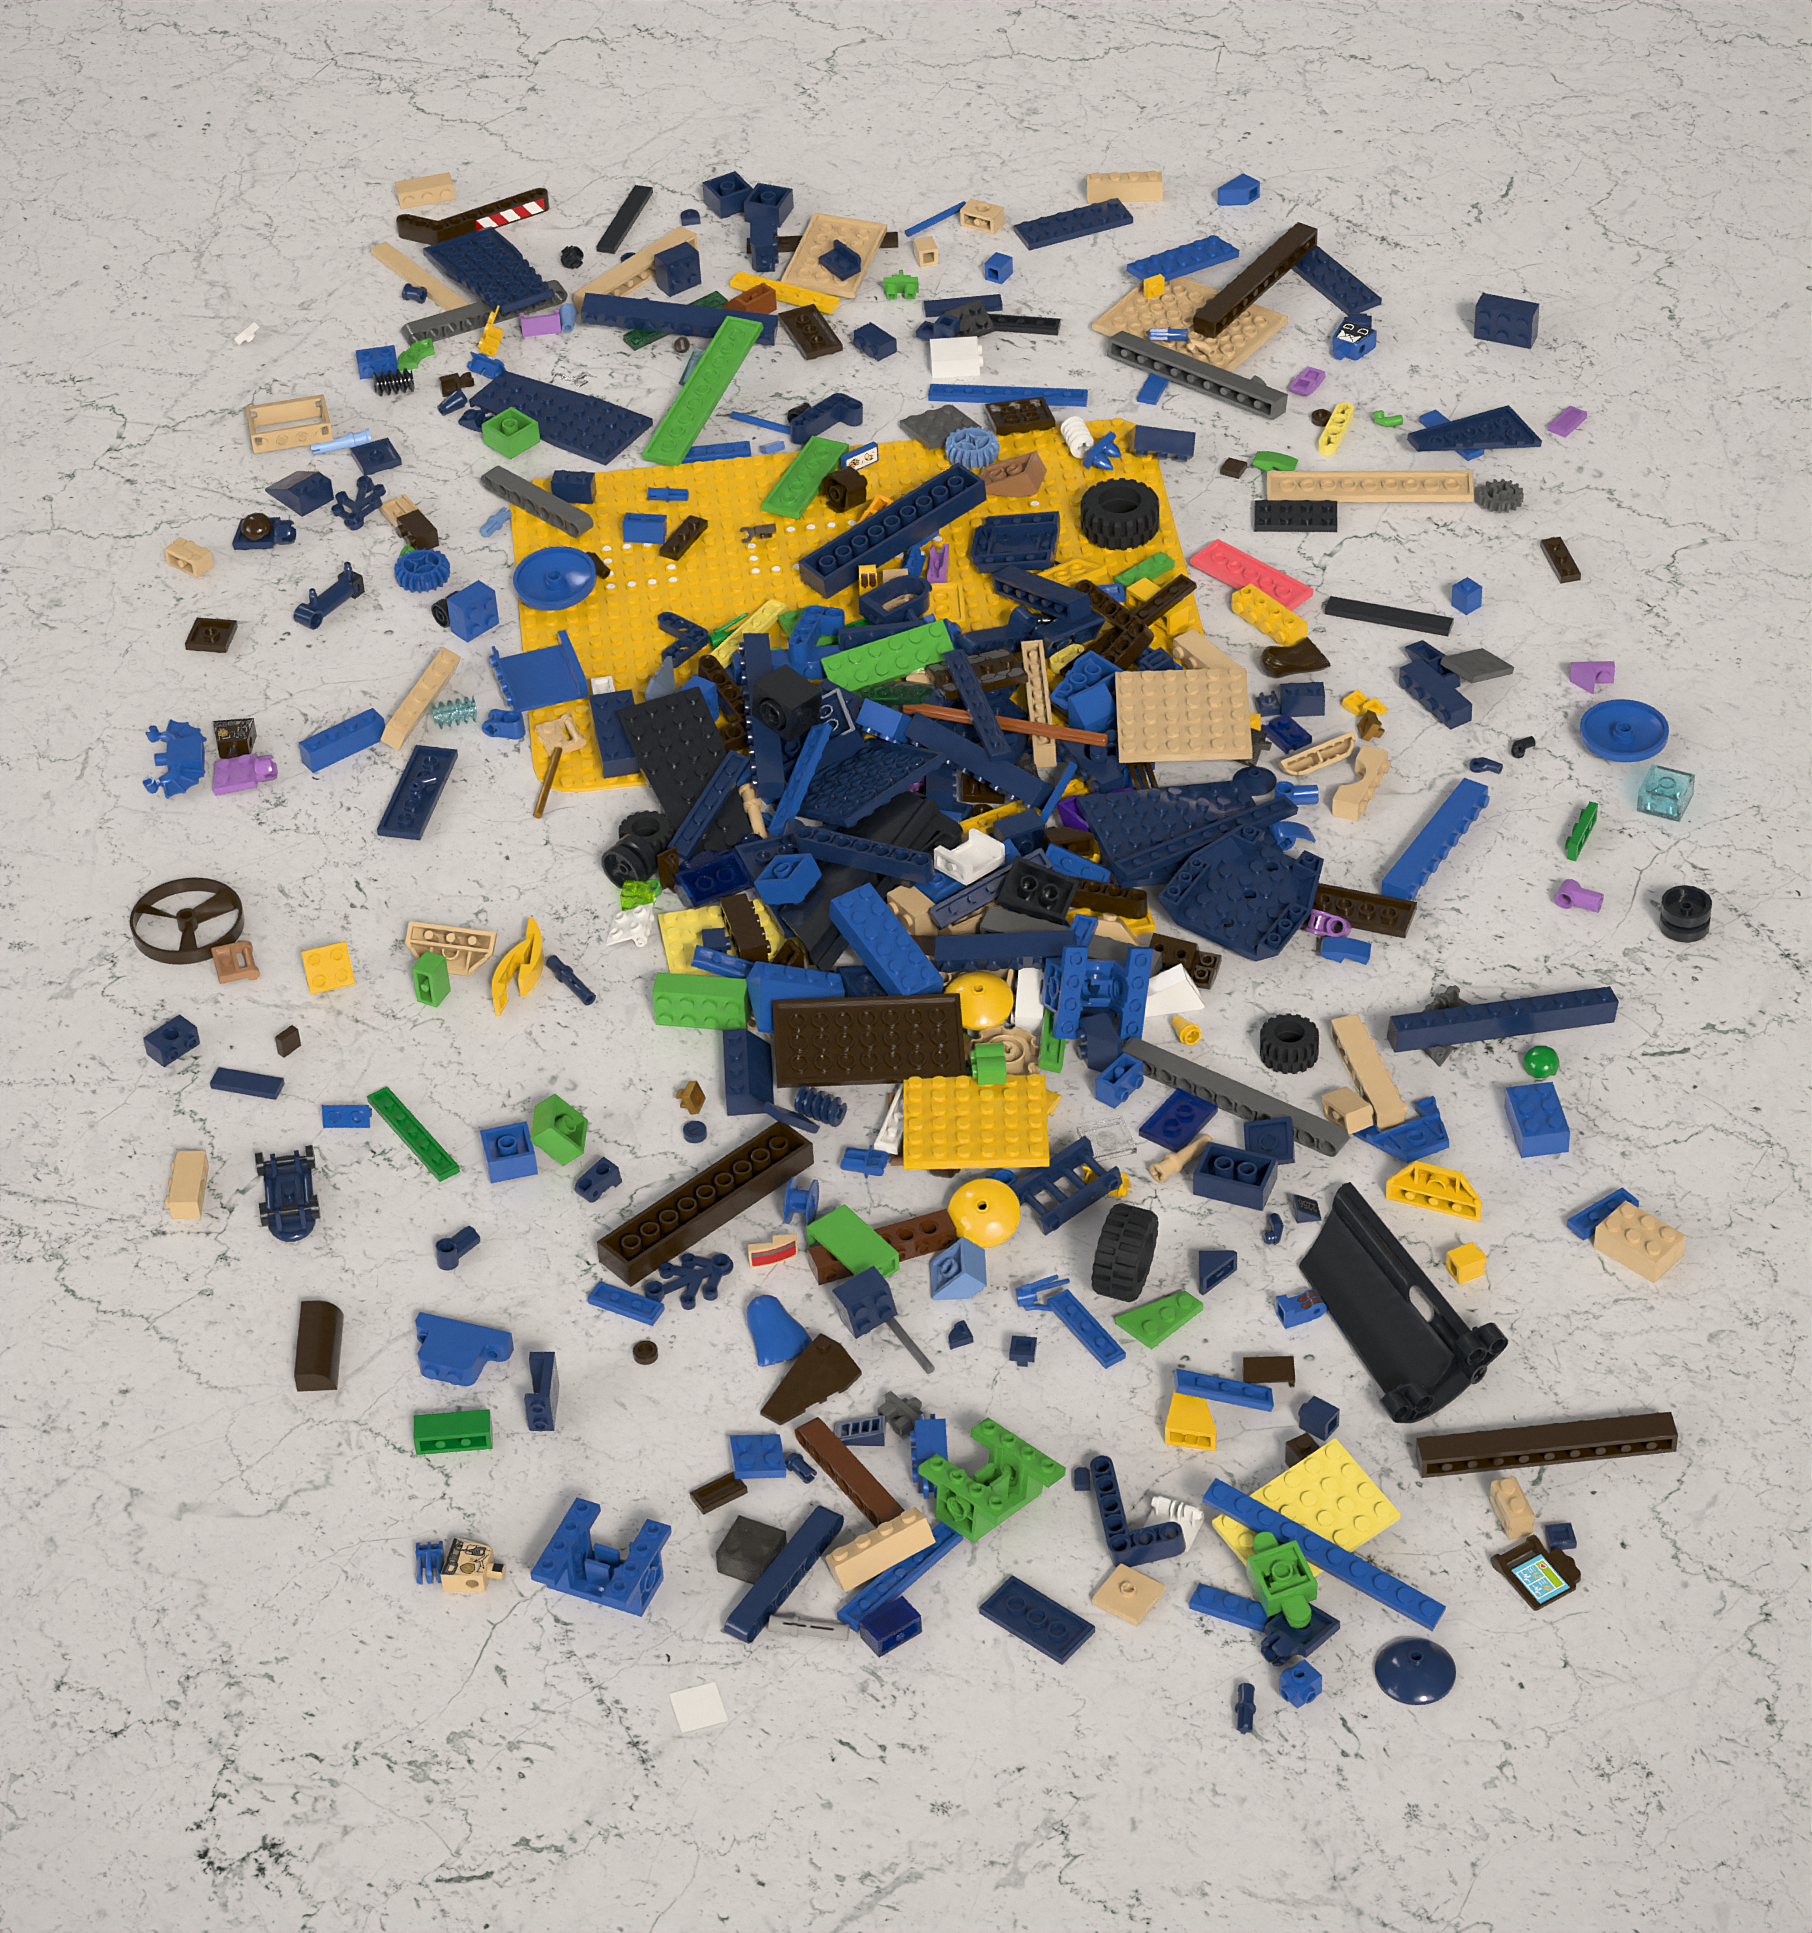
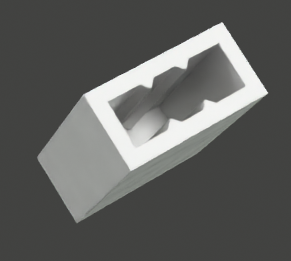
M977 336L930 339L933 378L980 375L979 367H983L982 346L977 343Z

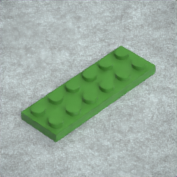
M812 436L761 504L762 511L800 519L820 492L822 479L834 472L841 463L840 456L849 452V444Z
M943 619L822 658L821 664L827 680L852 693H857L926 670V665L943 661V653L953 651L954 648Z

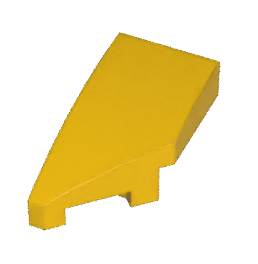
M1359 690L1345 697L1341 704L1356 716H1364L1367 710L1375 712L1376 715H1383L1388 710L1375 697L1369 700Z

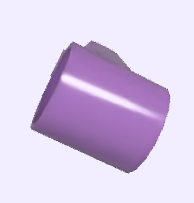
M1566 879L1561 884L1554 900L1563 909H1570L1576 906L1599 913L1604 900V894L1581 888L1577 881Z

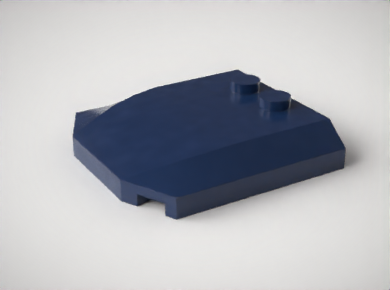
M1059 511L988 516L985 525H979L975 529L970 554L972 563L979 574L998 572L1010 565L1025 571L1054 567L1060 536Z

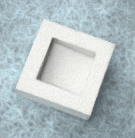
M253 322L234 340L238 345L243 341L248 343L256 336L254 332L260 327Z

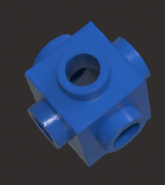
M1304 1659L1282 1672L1280 1675V1695L1286 1702H1290L1297 1709L1305 1703H1311L1317 1695L1322 1693V1675Z

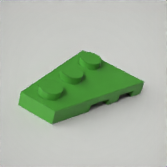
M1182 1291L1115 1317V1324L1152 1350L1203 1310V1303L1187 1291Z

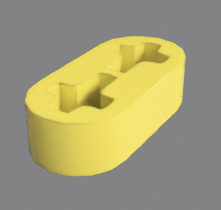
M1071 644L1050 657V670L1053 673L1061 674L1060 670L1084 651V647L1079 644Z

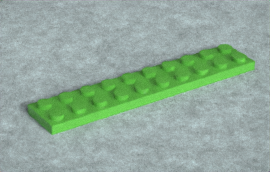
M732 316L725 318L643 451V460L669 466H679L762 332L763 324L761 322Z

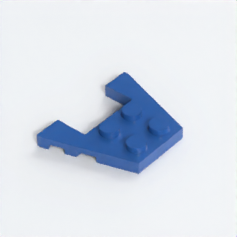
M1434 1096L1414 1103L1415 1111L1421 1116L1419 1119L1384 1132L1373 1122L1372 1126L1353 1133L1357 1138L1405 1163L1416 1161L1449 1148V1138L1444 1123L1441 1121L1440 1111L1437 1108Z

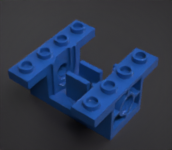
M1063 945L1062 958H1046L1041 1004L1055 1013L1052 1036L1055 1039H1077L1080 1012L1083 1011L1082 1006L1109 1007L1119 1014L1117 1034L1120 1040H1128L1130 1037L1142 1040L1153 949L1150 947L1128 946L1126 960L1087 959L1088 947L1084 945Z
M576 1497L531 1571V1580L546 1584L547 1588L642 1617L664 1579L661 1550L672 1533L671 1526L647 1519L634 1542H630V1553L626 1560L620 1559L619 1550L595 1543L593 1551L590 1529L601 1512L600 1504Z

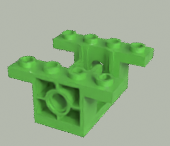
M989 1417L971 1429L970 1437L989 1449L988 1464L973 1474V1480L967 1476L963 1468L959 1469L938 1454L933 1455L919 1465L918 1474L938 1486L935 1518L973 1543L1041 1495L1043 1485L1049 1488L1063 1478L1066 1472L1064 1466Z

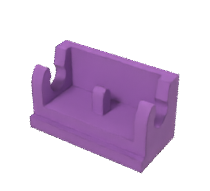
M558 308L554 309L555 314L524 318V313H520L523 337L561 333Z
M943 544L942 553H936L934 545L930 548L926 580L930 584L947 583L950 562L949 544Z

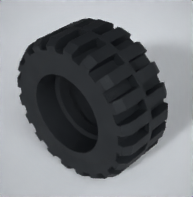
M1112 478L1106 482L1100 481L1096 486H1091L1082 497L1081 530L1094 545L1097 543L1101 548L1107 547L1109 550L1121 549L1123 551L1127 550V548L1135 549L1139 545L1143 546L1149 540L1151 541L1159 530V498L1150 486L1147 487L1145 483H1138L1134 479L1125 480V478H1119L1114 480Z
M1124 1203L1116 1204L1110 1209L1101 1230L1092 1267L1091 1285L1098 1295L1128 1303L1139 1298L1150 1272L1157 1243L1159 1222L1158 1216L1153 1211Z

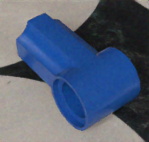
M1281 781L1275 785L1274 799L1285 795L1295 805L1317 804L1319 801L1317 785L1294 786L1288 781Z

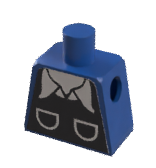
M1343 320L1333 335L1332 352L1334 357L1338 360H1342L1344 357L1354 361L1359 360L1376 347L1377 330Z

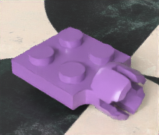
M257 753L215 761L212 789L215 796L257 788L258 782L276 779L278 774L277 765L271 761L274 757L272 755L258 757Z

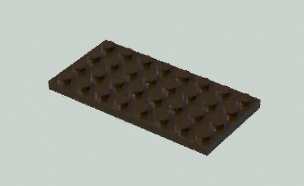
M960 993L772 1000L777 1088H797L803 1085L822 1087L903 1083V1080H908L915 1076L921 1079L934 1078L936 1076H966Z

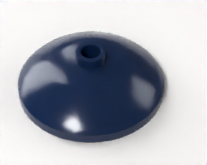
M1405 1638L1389 1644L1380 1652L1375 1663V1678L1381 1690L1390 1698L1408 1705H1426L1442 1699L1450 1692L1456 1679V1666L1452 1656L1439 1644L1422 1638Z

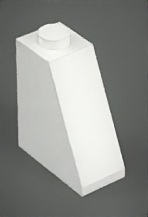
M1182 964L1149 979L1145 1017L1198 1010L1205 1007L1199 989Z

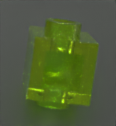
M625 880L620 894L622 911L649 903L655 905L656 893L652 892V883Z

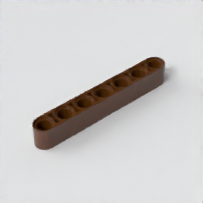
M819 1417L795 1429V1436L799 1444L875 1528H878L884 1522L893 1520L905 1511Z

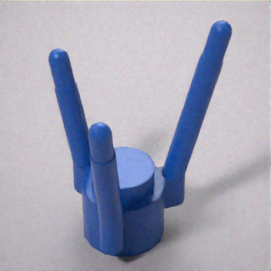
M1056 1274L1030 1284L1021 1285V1287H1016L1018 1306H1025L1026 1311H1052L1047 1305L1033 1304V1302L1038 1301L1037 1292L1068 1284L1070 1280L1064 1279L1051 1282L1059 1278Z

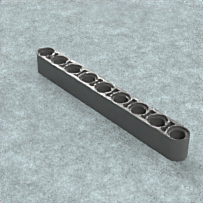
M557 280L547 281L549 289L554 291V297L540 301L536 305L522 307L518 311H510L504 314L497 312L493 324L519 317L520 313L526 315L562 304L566 301L568 294ZM484 301L476 302L409 322L402 327L401 334L409 345L427 338H432V342L485 327L491 311L495 313L496 309Z

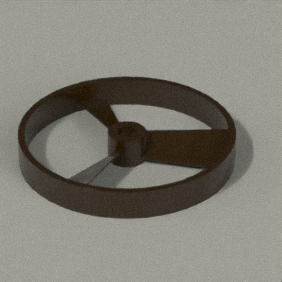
M198 877L169 881L151 889L138 900L130 915L131 933L139 951L150 959L173 965L193 964L213 958L211 948L235 943L243 931L245 922L241 900L231 887L213 879ZM203 891L216 894L194 909H181L177 912L176 916L152 907L156 902L178 893ZM235 909L239 910L238 918L229 932L217 941L197 948L194 931L197 930L199 923ZM142 914L177 919L179 931L182 932L179 951L160 949L143 941L136 933V926Z

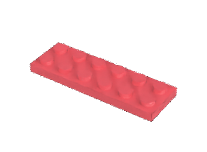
M1216 539L1190 558V565L1237 590L1251 583L1290 611H1293L1313 596V588L1220 539Z

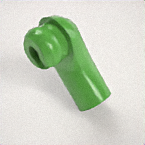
M1383 410L1373 413V420L1376 424L1385 427L1403 424L1402 415L1384 417Z

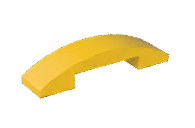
M528 918L526 938L532 939L533 947L530 964L520 965L518 977L520 996H526L534 988L544 966L541 931L534 918Z
M526 939L510 950L501 960L494 973L491 990L496 1016L502 1014L508 1003L507 986L515 972L520 970L521 964H530L533 947L532 939Z

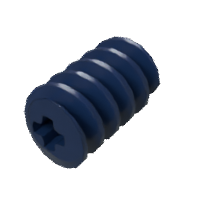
M803 1085L795 1098L794 1108L799 1114H805L809 1118L813 1117L814 1120L830 1124L832 1127L839 1126L847 1112V1104L843 1103L841 1105L842 1100L840 1097H836L833 1100V1094H828L825 1097L824 1091L820 1090L817 1093L816 1088L812 1087L809 1090L807 1085Z

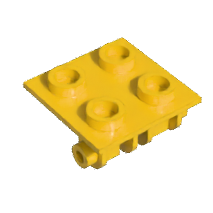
M497 306L495 313L491 311L488 323L477 347L481 349L480 353L483 352L488 356L496 354L503 336L501 328L492 326L500 306Z
M346 941L301 952L306 972V981L311 995L355 984Z

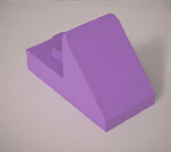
M1614 661L1571 662L1570 682L1591 694H1594L1595 684L1614 683Z

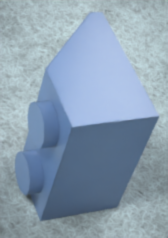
M963 1236L930 1262L931 1298L934 1300L970 1299L978 1292H981L987 1286L985 1250Z

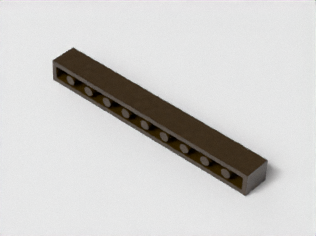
M1297 222L1230 284H1227L1220 293H1217L1210 302L1206 303L1200 311L1195 313L1193 317L1194 332L1212 339L1216 338L1317 246L1318 229Z
M1657 1412L1653 1414L1416 1438V1459L1421 1478L1676 1452L1678 1432L1672 1412Z

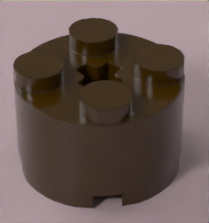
M846 466L828 474L822 479L821 492L823 496L826 495L828 499L826 503L829 508L836 513H842L866 502V486L868 481L851 466Z

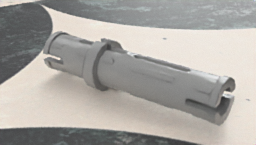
M770 1615L768 1631L788 1633L792 1637L804 1635L848 1641L850 1625L800 1619V1616L788 1618Z

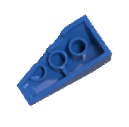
M1090 650L1076 659L1073 668L1068 670L1065 679L1057 685L1049 700L1066 710L1068 709L1069 696L1100 682H1104L1111 693L1116 687L1115 672H1123V670Z

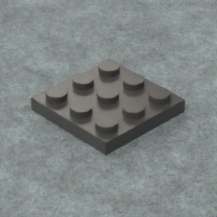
M944 405L942 408L927 410L923 414L911 415L906 419L900 420V428L929 450L946 445L947 437L950 436V433L956 432V429L962 430L963 427L971 428L972 426L977 428L980 426L953 405Z

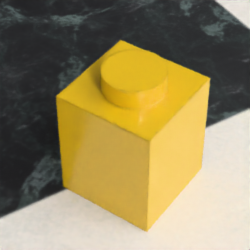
M1473 1242L1447 1251L1446 1270L1458 1285L1484 1275L1485 1263L1487 1261L1486 1256L1481 1249L1479 1250Z

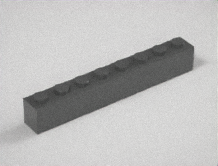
M992 906L989 907L980 925L981 934L1066 931L1070 929L1066 925H1058L1047 920L1036 919L1025 914H1018ZM1094 934L1088 946L1087 959L1126 960L1128 946H1139ZM1154 949L1150 978L1158 975L1162 969V954Z

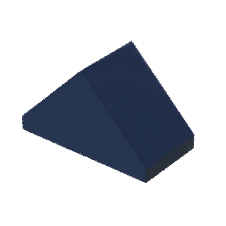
M1199 1251V1293L1201 1295H1205L1237 1270L1236 1251Z

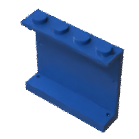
M566 630L557 632L559 645L499 658L498 650H496L495 646H492L493 655L489 656L491 667L494 668L502 694L506 693V704L511 706L513 711L524 712L589 697L586 677Z

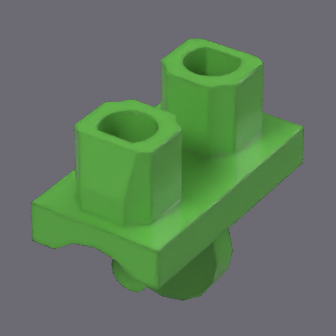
M899 270V275L883 277L884 293H886L888 300L897 299V293H905L907 300L915 299L916 293H919L918 277L903 275V270Z

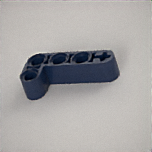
M843 393L832 394L791 420V442L794 444L807 443L812 436H818L838 422L853 427L860 426L863 423L862 402Z
M1017 606L1012 611L1007 626L966 632L958 639L957 647L964 649L967 655L1008 647L1011 653L1021 652V642L1030 641L1033 629L1038 625V617L1025 607Z

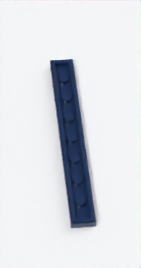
M964 649L944 652L943 661L990 762L1012 758V751Z

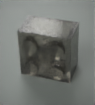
M739 1515L716 1551L718 1573L754 1585L787 1545L786 1531Z

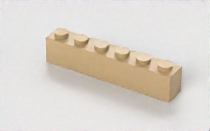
M442 647L387 723L380 741L398 751L401 749L454 675L461 659L460 656Z
M1358 1014L1332 1019L1330 1037L1359 1096L1371 1104L1373 1108V1122L1381 1131L1404 1124V1116L1407 1115L1406 1103L1400 1100L1398 1087L1392 1084L1390 1071L1388 1069L1385 1070L1382 1055L1380 1053L1377 1054L1374 1039L1369 1038L1365 1022H1361Z

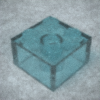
M1652 764L1638 791L1637 811L1680 822L1693 797L1695 774Z

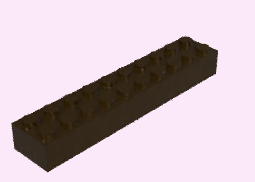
M777 1121L598 1240L599 1262L628 1286L632 1287L656 1271L662 1263L669 1262L782 1186L792 1176L798 1175L813 1165V1143L791 1126Z

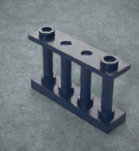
M1085 1135L1050 1158L1049 1167H1037L1009 1186L1016 1194L1020 1206L1027 1203L1041 1216L1038 1219L1042 1233L1045 1236L1057 1230L1062 1224L1123 1184L1120 1170L1117 1166L1107 1172L1093 1158L1094 1153L1091 1141ZM1083 1163L1099 1177L1090 1184H1086L1073 1171ZM1064 1176L1080 1190L1069 1198L1054 1184ZM1045 1189L1060 1203L1050 1211L1034 1197Z

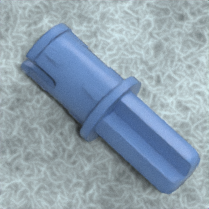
M503 507L497 514L490 516L488 522L480 528L482 536L490 537L496 530H500L503 524L512 517L511 511Z

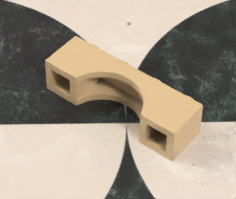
M1366 745L1362 746L1356 757L1355 775L1362 780L1354 784L1340 785L1333 797V816L1358 821L1361 814L1366 813L1368 802L1373 800L1376 788L1381 786L1384 773L1387 774L1389 772L1391 762L1388 760V751Z

